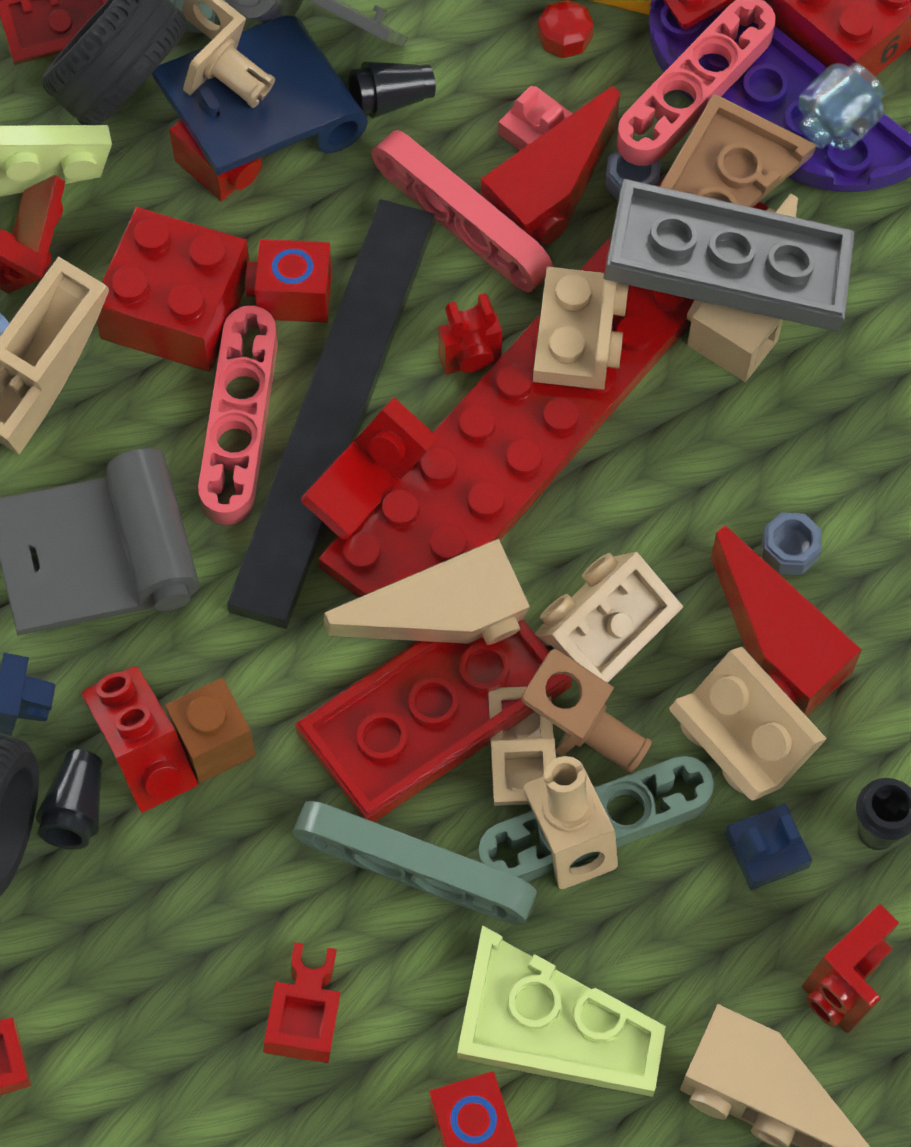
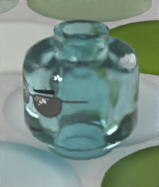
M852 63L849 67L844 64H832L799 96L798 106L804 117L799 123V127L804 135L821 149L830 144L837 149L849 150L882 119L884 108L881 100L885 97L884 89L867 69L857 63Z

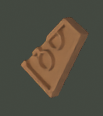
M713 94L660 187L752 208L813 156L817 145Z

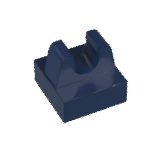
M9 653L3 654L0 664V734L12 736L17 718L36 721H47L56 685L52 682L26 676L29 657Z
M786 803L730 824L726 828L725 835L750 890L808 869L811 865L812 858Z

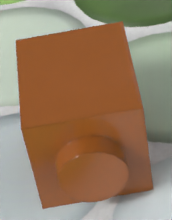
M223 677L165 704L169 720L176 730L199 784L256 757L251 730Z

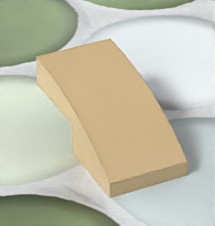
M527 687L497 688L489 691L490 719L502 711L501 701L519 700ZM534 712L510 730L505 732L502 730L491 738L494 806L529 804L524 793V785L543 777L545 767L556 758L553 723L537 712Z

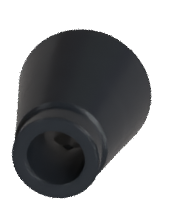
M363 62L361 68L351 69L349 72V92L362 111L372 119L435 96V77L429 64Z
M78 749L70 750L66 753L64 762L61 764L36 814V820L40 824L38 834L45 842L63 849H82L89 844L90 837L98 833L101 768L103 764L99 756L92 752Z
M881 778L868 783L859 793L856 802L858 834L865 846L873 850H884L911 833V788L904 782L892 778Z

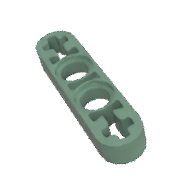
M681 756L594 787L614 827L616 847L618 848L694 819L702 814L709 805L714 782L712 773L704 763L696 758ZM676 776H682L686 784L698 783L693 800L686 801L682 793H675L664 797L660 806L663 813L656 814L654 798L647 788L648 785L654 786V795L657 797L672 790ZM617 796H631L639 801L644 815L635 824L627 826L618 824L608 814L607 805ZM533 811L494 825L485 832L480 840L478 849V861L480 863L512 874L526 882L554 872L552 851ZM537 829L539 848L546 857L538 859L536 856V846L518 854L517 866L514 868H508L503 860L495 862L491 860L496 856L498 843L506 842L511 850L519 849L530 844L531 834L529 830ZM600 852L587 853L576 859L571 865L599 855Z
M306 801L292 831L293 836L312 849L506 923L515 925L525 924L537 895L536 889L531 884L512 874L324 803Z

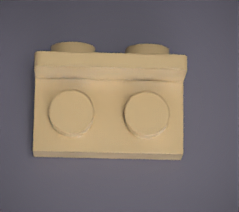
M547 267L533 382L604 390L607 367L619 369L623 332L611 331L613 315L625 316L628 294L627 284L603 279L604 273Z
M637 551L614 557L611 553H607L597 559L583 573L582 578L586 583L572 597L569 594H565L543 611L540 619L544 624L535 632L536 636L545 646L551 645L554 649L561 651L607 683L683 608V605Z
M743 647L730 650L693 693L677 698L669 707L670 712L681 723V729L685 736L694 744L703 747L722 768L723 776L728 784L738 792L745 794L750 800H756L781 789L827 739Z

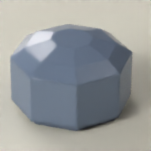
M617 150L608 156L605 188L618 201L623 179L658 186L661 161L659 160L657 163L648 166L633 165L627 162Z
M780 513L764 527L762 534V559L778 574L802 575L818 561L821 553V529L806 514Z

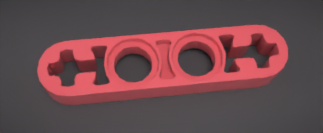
M736 0L731 3L623 114L619 121L617 136L619 154L627 162L638 166L652 165L661 160L697 123L712 95L716 94L721 97L768 48L772 41L775 26L773 9L762 0ZM754 22L759 25L758 29L752 26L749 27L740 36L739 44L734 41L738 34L739 24L746 27ZM707 54H719L728 61L729 66L723 71L712 72L704 69L698 60ZM683 90L693 97L694 103L683 109L673 108L664 101L663 97L669 91ZM655 116L658 122L654 127L653 140L647 137L642 138L639 142L633 140V132L638 135L645 134L653 126Z
M394 130L372 148L373 161L388 181L424 211L434 213L437 222L514 286L528 293L536 289L545 280L547 267H553V263L544 248L411 137L402 131Z
M254 305L242 306L234 310L226 318L223 326L198 484L202 510L206 517L214 523L221 525H234L245 520L252 512L256 498L278 340L276 323L272 315L264 308ZM248 328L259 329V335L255 337L253 343V359L244 357L242 336H246ZM237 377H251L259 383L258 391L247 399L233 398L226 391L228 384ZM230 429H241L250 434L252 440L246 449L231 453L219 446V438ZM224 469L234 471L233 480L236 495L231 496L229 504H220L217 494H221L224 490Z

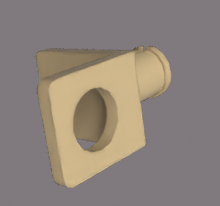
M184 0L181 12L186 20L212 39V41L191 61L183 90L187 94L192 95L207 79L216 77L247 101L249 106L252 108L256 107L260 102L259 99L263 100L273 87L275 78L270 74L268 75L237 50L246 18L224 0ZM199 2L208 5L217 14L220 25L212 23L203 15Z
M568 756L558 757L550 761L545 767L543 777L524 785V793L552 851L555 881L559 889H566L613 871L618 867L616 836L614 827L583 764L574 757ZM591 852H600L599 856L591 863L581 867H570L579 857Z

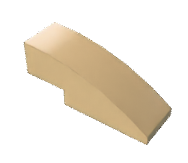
M60 257L56 259L0 336V443L20 455L61 392L85 347L109 293L107 285Z

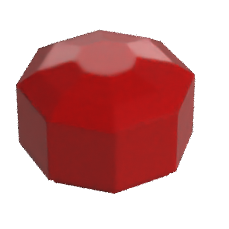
M563 0L547 5L538 19L537 33L545 51L560 58H567L584 53L593 38L594 24L587 7L571 0Z

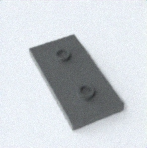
M623 179L603 279L839 332L845 319L854 231Z

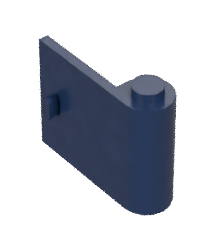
M286 15L243 31L237 50L268 75L270 74L275 78L274 85L263 100L259 99V104L254 108L249 106L247 101L216 77L207 79L192 95L187 94L183 90L191 61L205 47L160 64L152 73L154 80L216 175L225 173L308 137H312L318 148L324 153L341 151L356 142L365 132L368 124L367 116L301 20L296 16Z

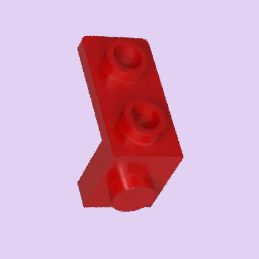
M137 666L122 672L109 674L97 684L82 691L83 699L113 752L133 800L141 813L199 786L175 728Z

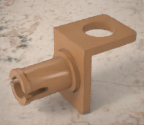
M553 649L547 654L521 696V701L526 706L565 731V734L555 748V752L560 756H564L575 745L581 747L583 744H586L622 768L629 775L638 767L651 746L652 741L650 739L644 738L605 712L607 708L605 702L614 687L557 649ZM565 674L577 682L580 689V698L574 707L561 709L549 701L545 686L551 676Z

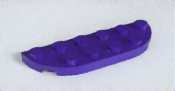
M663 0L651 1L649 16L650 42L655 58L663 73L728 6L693 27L684 30L680 27ZM754 22L746 27L739 24L738 34L734 41L739 44L740 36L749 27L752 26L758 29L759 25ZM774 26L772 41L768 48L721 96L817 145L813 156L789 176V178L799 183L831 191L860 192L887 187L911 176V134L776 26ZM707 54L698 60L704 69L712 72L723 71L729 66L728 61L719 54ZM679 90L684 96H686L690 101L694 103V99L689 93L683 90ZM858 118H865L868 120L869 125L864 133L869 132L857 143L854 140H857L858 136L852 132V129H855L851 119L855 122Z

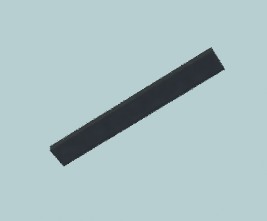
M382 199L379 200L227 602L229 613L287 629L325 523L302 503L301 498L358 436L434 229V213Z

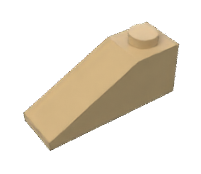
M497 539L325 612L324 627L328 636L467 644L483 637L486 645H490L519 632L521 628L518 622L525 619L530 606L500 540Z

